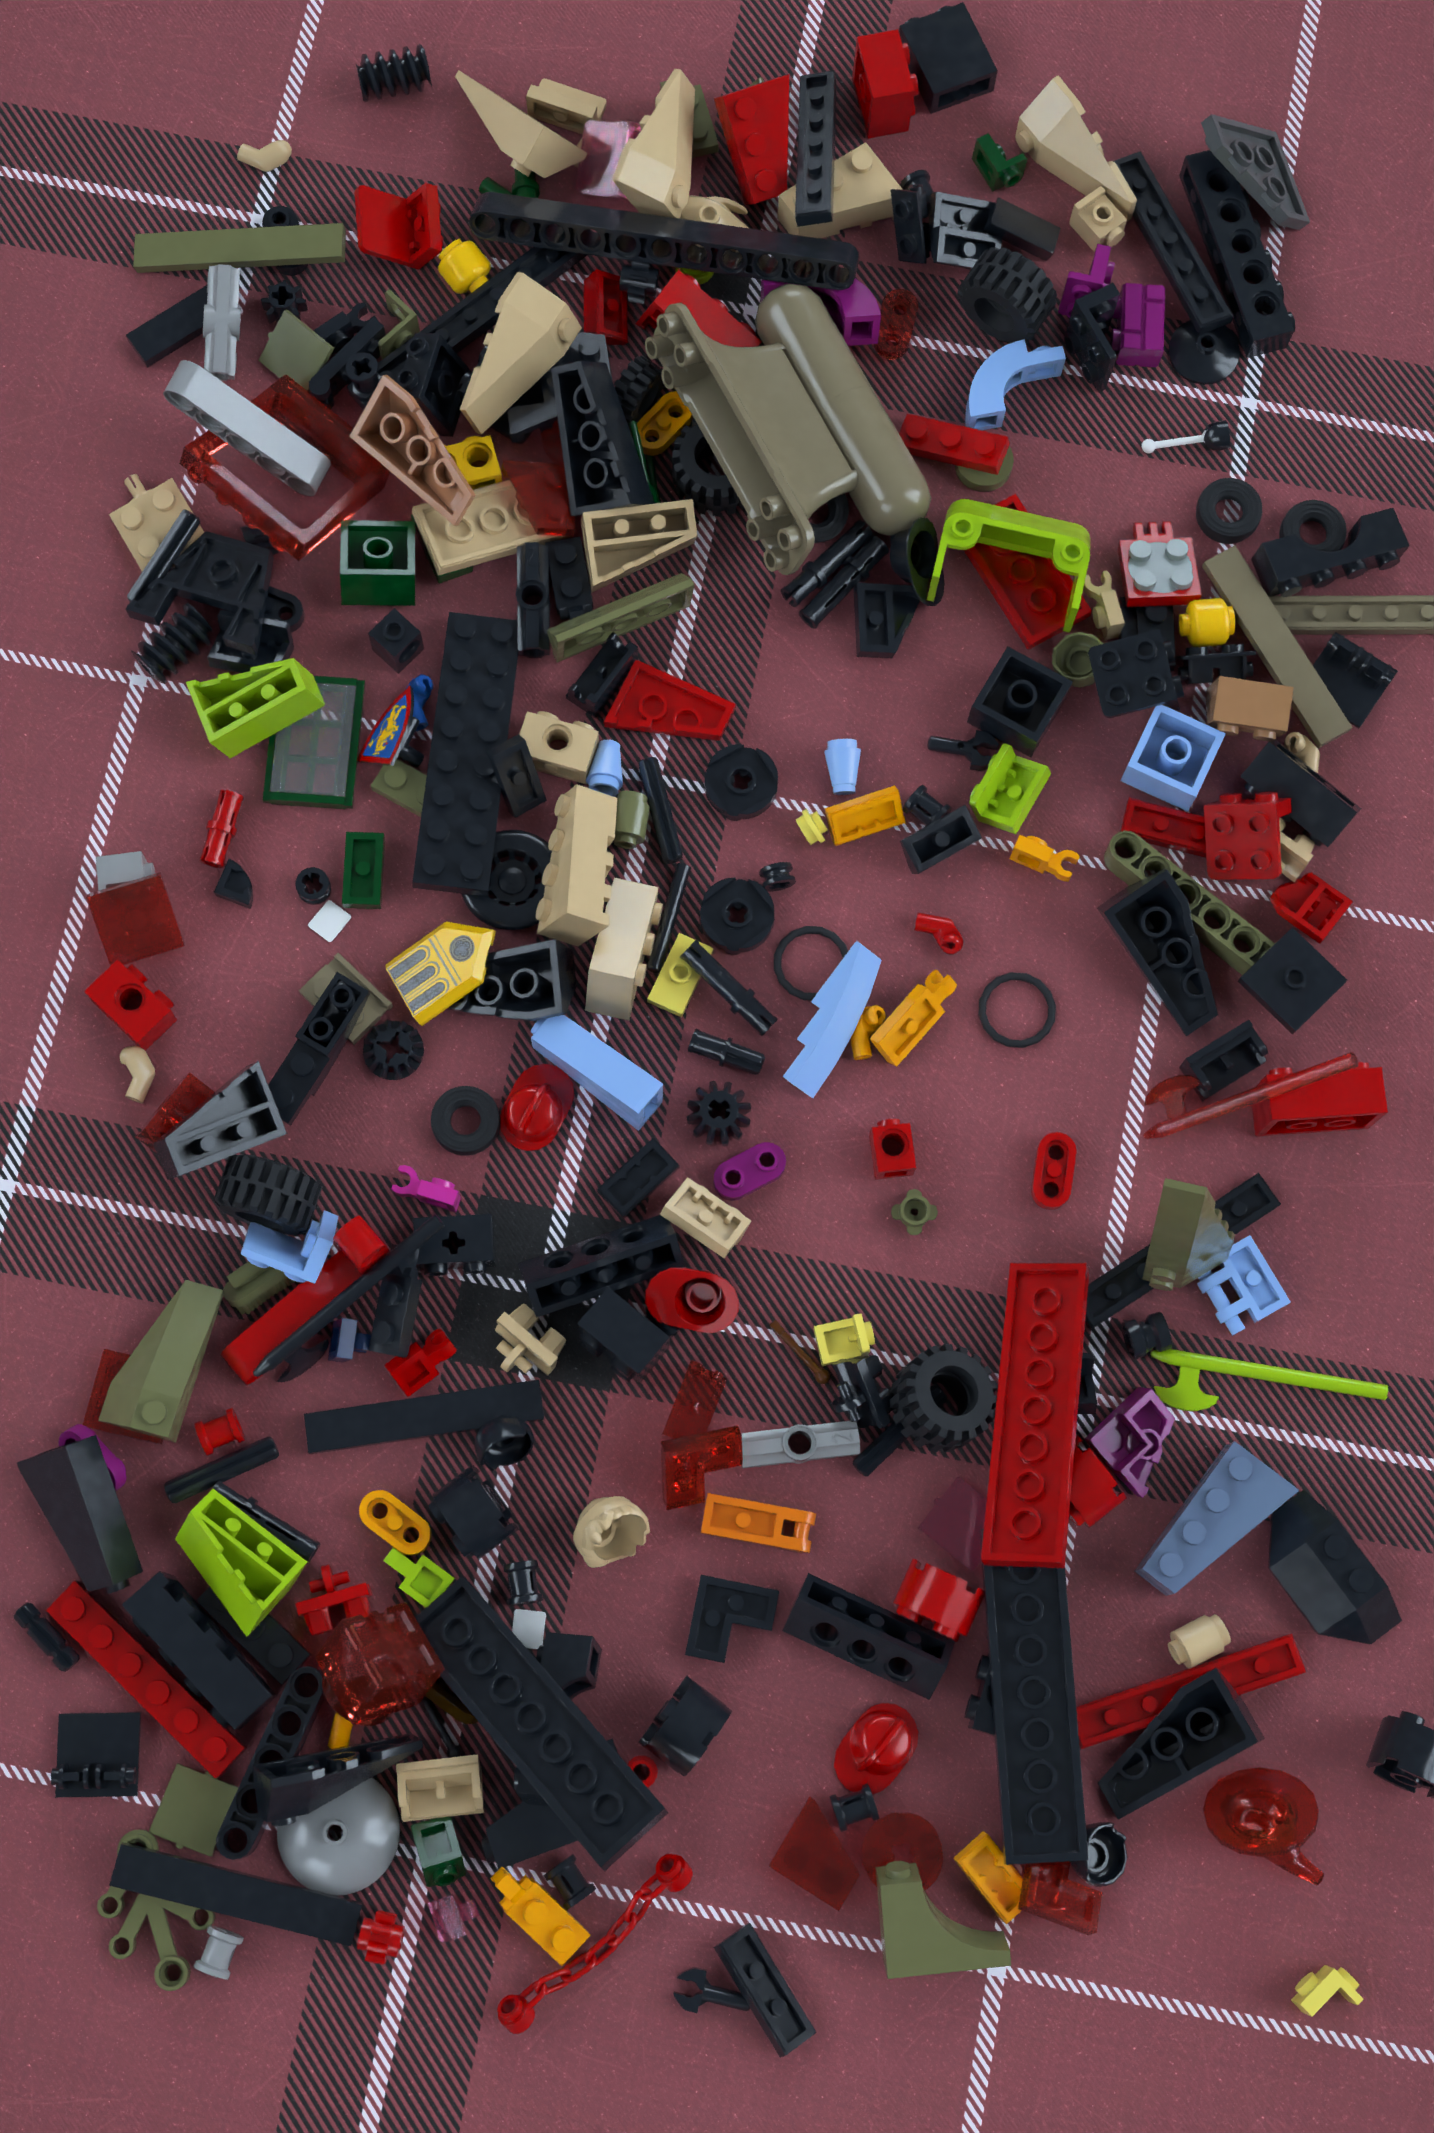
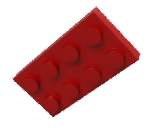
M1016 493L995 504L996 506L1027 512ZM978 542L972 548L964 550L1028 650L1063 632L1073 581L1068 574L1060 572L1054 566L1052 559ZM1081 596L1079 610L1073 626L1091 616L1092 610L1083 596Z

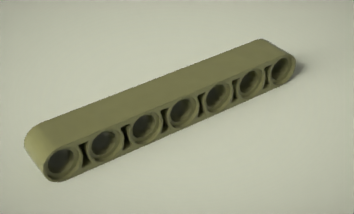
M1121 831L1112 837L1104 853L1106 867L1129 886L1147 878L1144 873L1146 870L1159 872L1167 869L1183 894L1190 900V914L1199 942L1241 975L1246 973L1275 944L1137 834L1131 831ZM1124 847L1128 849L1132 857L1128 859L1119 857L1115 852V848ZM1211 916L1219 922L1220 928L1212 929L1208 927L1204 922V917ZM1242 940L1246 942L1249 946V952L1245 953L1237 950L1233 941Z

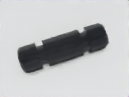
M32 1603L24 1604L13 1615L15 1621L22 1628L28 1629L27 1634L47 1656L53 1657L52 1662L60 1671L66 1672L70 1670L80 1659L77 1652L71 1646L65 1645L66 1640L46 1618H40L41 1612Z

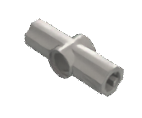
M223 264L209 266L207 305H204L203 338H205L204 369L220 381L235 380L236 342L239 341L241 317V308H238L240 269Z
M851 1420L808 1426L797 1424L790 1428L738 1434L742 1469L785 1463L801 1464L811 1460L860 1455L857 1422H851ZM795 1434L806 1436L810 1443L809 1451L804 1454L792 1452L788 1445V1439Z

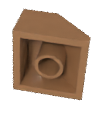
M1219 676L1206 690V725L1215 727L1229 736H1237L1239 731L1253 733V738L1257 740L1275 741L1276 737H1281L1288 731L1294 687Z

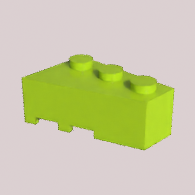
M294 658L250 667V671L231 675L228 672L219 674L217 679L203 682L197 680L186 682L209 742L229 758L238 755L325 706L314 676Z
M212 1489L190 1511L175 1538L246 1637L253 1632L290 1591L307 1564L306 1560L215 1489Z

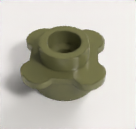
M917 1189L909 1190L902 1203L895 1204L891 1209L893 1219L900 1220L907 1227V1232L910 1235H919L922 1232V1226L929 1220H934L938 1214L936 1206L930 1205L928 1200ZM912 1209H916L918 1211V1214L916 1216H913L911 1214Z

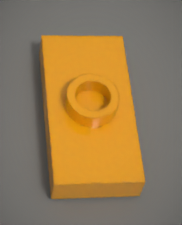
M895 785L825 808L831 839L835 846L905 823L899 790Z
M984 1831L953 1858L1005 1924H1008L1037 1897L1012 1864H1004L1002 1851Z

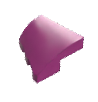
M1138 1387L1090 1432L1084 1440L1135 1495L1143 1498L1149 1490V1487L1145 1485L1154 1463H1159L1163 1452L1162 1442L1169 1435L1175 1417L1151 1388Z

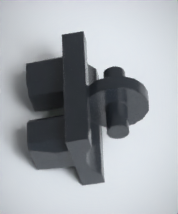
M869 1355L857 1359H840L832 1364L840 1382L836 1385L840 1397L832 1402L834 1411L836 1413L847 1411L851 1422L856 1421L858 1428L869 1426L883 1428L891 1423L888 1414L894 1409L890 1408V1399L894 1397V1394L888 1388H879L877 1390L873 1380L881 1375L883 1370L878 1356Z

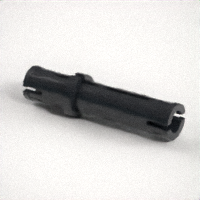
M861 520L856 521L846 533L815 561H808L802 566V572L786 587L784 586L781 589L783 598L787 601L792 597L793 599L789 604L797 607L816 588L821 589L826 585L827 578L843 564L844 560L856 553L869 541L871 536H874L870 527L868 526L863 531L861 528L866 523Z
M871 536L869 541L853 557L849 556L844 560V567L799 611L801 619L808 626L816 629L819 623L855 587L856 583H863L869 578V571L889 553L887 545L877 536Z
M697 940L680 956L732 1006L730 1010L734 1014L738 1012L759 1032L760 1036L764 1035L778 1020L776 1016L774 1017L754 997L755 992L751 988L746 990Z
M220 1480L214 1485L212 1489H215L306 1560V1565L309 1564L317 1552L320 1542L311 1539L290 1526L287 1522L282 1521L258 1506V1500L253 1497L245 1498L224 1485Z

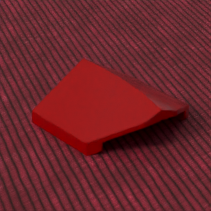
M1312 872L1305 874L1295 882L1291 881L1279 885L1269 898L1279 916L1319 944L1326 939L1353 903L1351 899Z

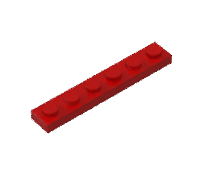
M74 1580L46 1609L215 1779H219L245 1752L247 1747L228 1729H225L211 1712L78 1581Z

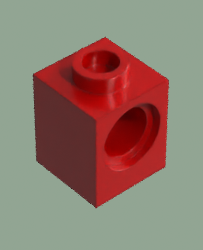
M886 1119L877 1122V1127H872L869 1134L875 1180L912 1176L917 1167L910 1123L900 1124L899 1119ZM886 1140H895L901 1145L902 1153L896 1156L888 1155L884 1152L882 1143Z

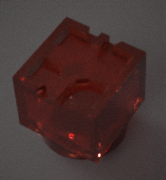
M406 1602L387 1607L382 1613L376 1610L370 1612L367 1617L357 1615L341 1620L315 1656L323 1671L322 1688L328 1703L340 1716L350 1721L352 1725H378L387 1721L395 1712L417 1706L445 1670Z

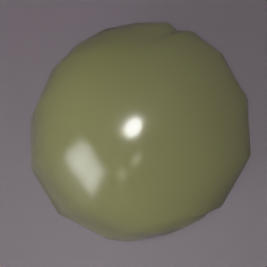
M1076 632L1065 636L1053 648L1052 666L1054 672L1073 681L1071 685L1073 687L1082 688L1093 685L1095 680L1088 652L1091 647L1104 643L1093 634Z

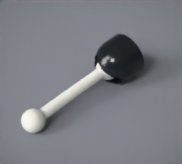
M1227 420L1213 422L1204 429L1202 435L1155 442L1152 439H1146L1141 447L1145 453L1149 454L1158 448L1204 442L1211 450L1230 449Z

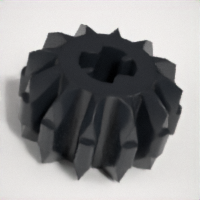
M711 1081L709 1083V1094L703 1088L698 1087L696 1089V1096L699 1100L688 1101L687 1107L694 1113L687 1116V1123L692 1125L698 1124L693 1130V1135L696 1138L702 1136L705 1132L708 1133L706 1138L707 1145L711 1146L714 1143L715 1136H720L722 1146H728L729 1133L735 1139L740 1140L742 1132L739 1127L745 1128L750 1126L751 1120L744 1116V1114L751 1111V1104L740 1103L745 1095L743 1090H738L733 1095L730 1094L732 1087L730 1082L724 1084L723 1091H718L717 1083ZM715 1108L718 1111H721L723 1108L726 1109L725 1119L723 1120L720 1116L713 1119L712 1109Z

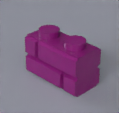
M1125 283L1122 285L1120 297L1113 318L1117 319V329H1112L1110 345L1116 351V363L1118 365L1159 366L1164 352L1165 287L1163 285L1147 284L1143 286L1137 283Z

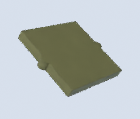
M284 310L274 331L268 333L269 340L258 361L303 398H308L310 395L309 381L326 365L334 347L289 310Z
M177 1763L149 1832L176 1843V1848L178 1849L187 1847L212 1857L217 1846L216 1838L239 1787L220 1779H215L208 1771L202 1773Z

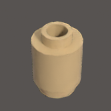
M1216 1614L1210 1617L1203 1615L1170 1633L1171 1642L1168 1643V1649L1178 1665L1183 1663L1187 1668L1191 1669L1222 1653L1224 1646L1231 1643V1638L1219 1616Z

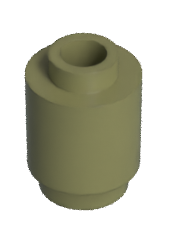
M628 790L618 793L615 846L624 849H634L636 844L644 843L650 811L646 795Z

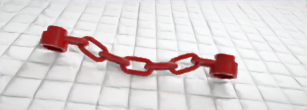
M678 1854L662 1856L656 1864V1873L634 1894L627 1909L608 1930L607 1935L601 1938L587 1952L582 1953L566 1964L562 1969L539 1978L538 1981L533 1982L519 1995L511 1994L504 1997L497 2008L499 2022L512 2034H520L526 2031L535 2018L534 2006L545 1995L566 1987L569 1983L576 1981L595 1966L602 1963L630 1934L637 1922L643 1918L654 1898L665 1889L669 1892H679L690 1883L693 1875L691 1866ZM658 1880L661 1885L652 1892L649 1887ZM639 1898H641L645 1902L636 1915L633 1909ZM626 1921L629 1925L618 1937L614 1933ZM607 1942L610 1947L597 1958L594 1953ZM585 1960L587 1965L572 1975L570 1969ZM559 1976L561 1977L562 1982L547 1988L545 1982ZM535 1989L538 1995L528 2002L525 1998Z

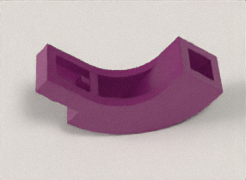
M855 278L853 284L845 290L807 286L820 297L848 346L878 344L881 312L874 295L863 283ZM762 279L760 302L770 291L781 285L791 283Z

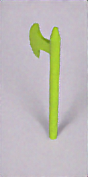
M1174 1349L1162 1352L1153 1350L1151 1352L1152 1358L1169 1365L1180 1366L1178 1380L1174 1386L1170 1388L1154 1386V1390L1162 1402L1184 1411L1208 1409L1215 1405L1219 1396L1207 1395L1200 1390L1198 1385L1200 1370L1386 1400L1388 1395V1385Z

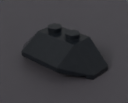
M1305 1490L1299 1492L1271 1514L1272 1525L1268 1569L1318 1635L1372 1644L1402 1621L1387 1584L1339 1520Z

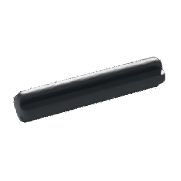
M186 509L182 510L128 593L127 599L129 602L133 599L138 602L149 592L147 586L156 578L163 579L174 564L173 562L179 557L199 526L200 519L198 516Z
M656 757L642 759L639 761V771L645 794L648 797L647 802L650 806V813L663 862L665 864L679 862L682 860L683 854L658 759Z
M932 1385L930 1387L931 1396L935 1404L940 1408L947 1401V1396L938 1386ZM894 1421L853 1460V1465L860 1474L865 1477L869 1476L907 1439L901 1433L905 1429L901 1422L895 1424Z
M265 1437L178 1476L164 1484L166 1495L172 1503H178L213 1487L219 1480L225 1482L274 1460L279 1456L277 1445L271 1437Z

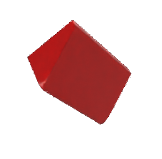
M596 269L584 280V332L605 335L606 345H625L628 343L627 292L619 290L621 276Z

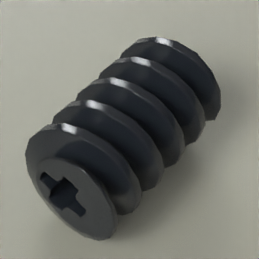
M417 44L415 56L412 55L406 46L403 47L402 58L400 59L395 50L390 49L388 61H385L380 51L375 53L374 63L370 62L366 54H362L360 66L356 64L364 102H368L370 90H373L377 99L380 100L382 99L383 88H387L391 97H395L398 85L401 86L405 95L409 94L411 83L415 84L419 92H423L426 80H428L432 87L426 52L421 44Z
M189 603L182 606L185 616L177 612L171 616L174 626L167 622H163L160 625L163 636L154 631L149 634L152 645L144 641L138 644L141 655L131 651L135 659L148 674L163 684L167 682L163 673L165 669L175 675L178 673L174 663L176 660L185 665L189 664L185 653L187 650L197 656L200 654L197 646L198 641L207 646L212 644L207 634L210 631L213 632L211 626Z

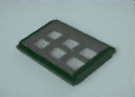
M314 676L325 706L269 737L263 803L353 809L366 683L365 680H357L356 678Z

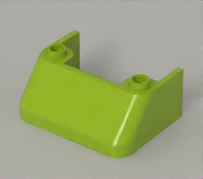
M960 499L953 502L947 510L927 600L934 602L947 547L967 550L978 542L1052 559L1054 566L1060 572L1075 576L1063 631L1070 633L1079 610L1090 560V535L1088 531L1076 523L974 500Z

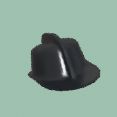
M920 517L913 522L910 529L891 535L890 563L893 571L902 580L912 583L915 594L926 606H936L944 594L943 568L934 602L928 601L927 596L938 553L937 532L933 523L928 518Z

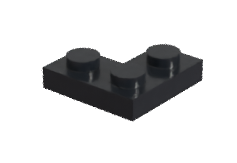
M701 1575L685 1655L725 1663L732 1623L772 1631L779 1591Z

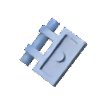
M1250 1235L1232 1245L1228 1259L1220 1264L1221 1270L1214 1274L1210 1270L1198 1277L1200 1281L1197 1283L1202 1294L1207 1293L1218 1311L1215 1314L1220 1324L1225 1323L1232 1336L1245 1329L1238 1316L1243 1311L1247 1310L1254 1323L1291 1303ZM1226 1280L1230 1281L1240 1300L1233 1304L1230 1303L1220 1286Z

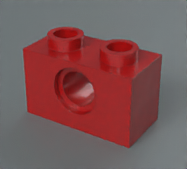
M116 960L84 992L133 1042L146 1051L177 1021V1018L170 1010L174 1004L159 989L152 993L144 985L148 979L133 964L126 968L119 960ZM131 997H142V1003L137 1009H125L126 1002Z

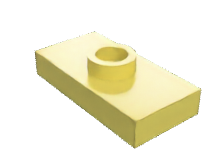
M679 933L647 998V1002L682 1018L701 976L687 962L680 958L695 940ZM699 942V944H700L710 955H712V953H713V948L710 947V946H708V945H706V944H703V943Z

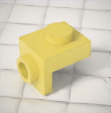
M861 1313L855 1314L849 1319L817 1325L813 1328L822 1366L834 1364L840 1359H857L868 1356L870 1345L875 1344L872 1325L870 1321H863Z
M1324 1965L1316 1974L1310 1972L1299 1981L1295 1987L1298 1993L1291 2001L1302 2013L1313 2017L1337 1990L1348 2002L1357 2006L1364 1999L1355 1991L1360 1985L1344 1968L1340 1967L1336 1970Z

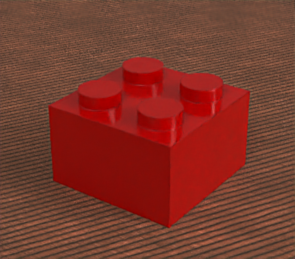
M898 29L858 36L856 39L852 81L868 139L909 131L910 118L915 116L914 96L918 95V81L915 73L910 74L908 65H910L909 47L907 43L901 42Z

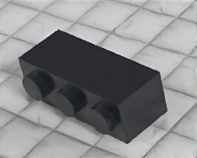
M1277 740L1269 741L1240 776L1247 782L1244 787L1254 796L1255 793L1278 792V798H1291L1292 813L1281 818L1289 823L1294 819L1305 828L1302 832L1303 835L1311 839L1317 846L1323 843L1329 847L1362 809Z

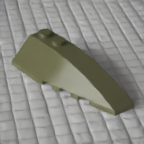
M1165 1178L1142 1280L1150 1281L1149 1286L1164 1291H1172L1173 1287L1182 1288L1228 1259L1235 1234L1233 1231H1228V1222L1221 1220L1222 1212L1220 1209H1215L1216 1202L1207 1187Z

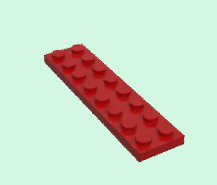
M1010 1263L981 1561L984 1565L1065 1568L1090 1271L1087 1263Z

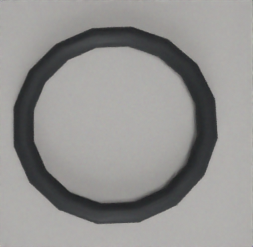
M804 926L791 931L780 941L774 953V971L778 982L789 994L802 1000H813L817 993L803 992L794 988L786 980L781 968L782 954L786 946L796 937L805 934H820L831 939L839 947L843 958L848 953V949L836 933L819 926Z
M1010 972L996 977L985 987L979 999L978 1015L983 1029L993 1040L1007 1047L1024 1048L1040 1042L1049 1034L1055 1022L1056 1004L1051 991L1041 980L1027 973ZM1010 980L1026 981L1036 986L1044 995L1048 1005V1018L1043 1029L1035 1036L1024 1040L1008 1039L998 1034L990 1025L986 1015L987 1000L991 992L1001 983Z

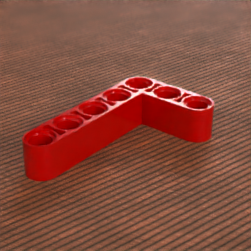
M361 1216L351 1219L334 1235L333 1240L340 1251L324 1263L315 1284L309 1281L299 1284L222 1351L221 1357L245 1385L253 1383L262 1376H254L253 1371L265 1355L390 1252L387 1245Z

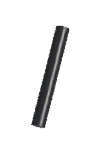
M677 863L647 965V970L654 973H660L664 964L691 867L686 864Z

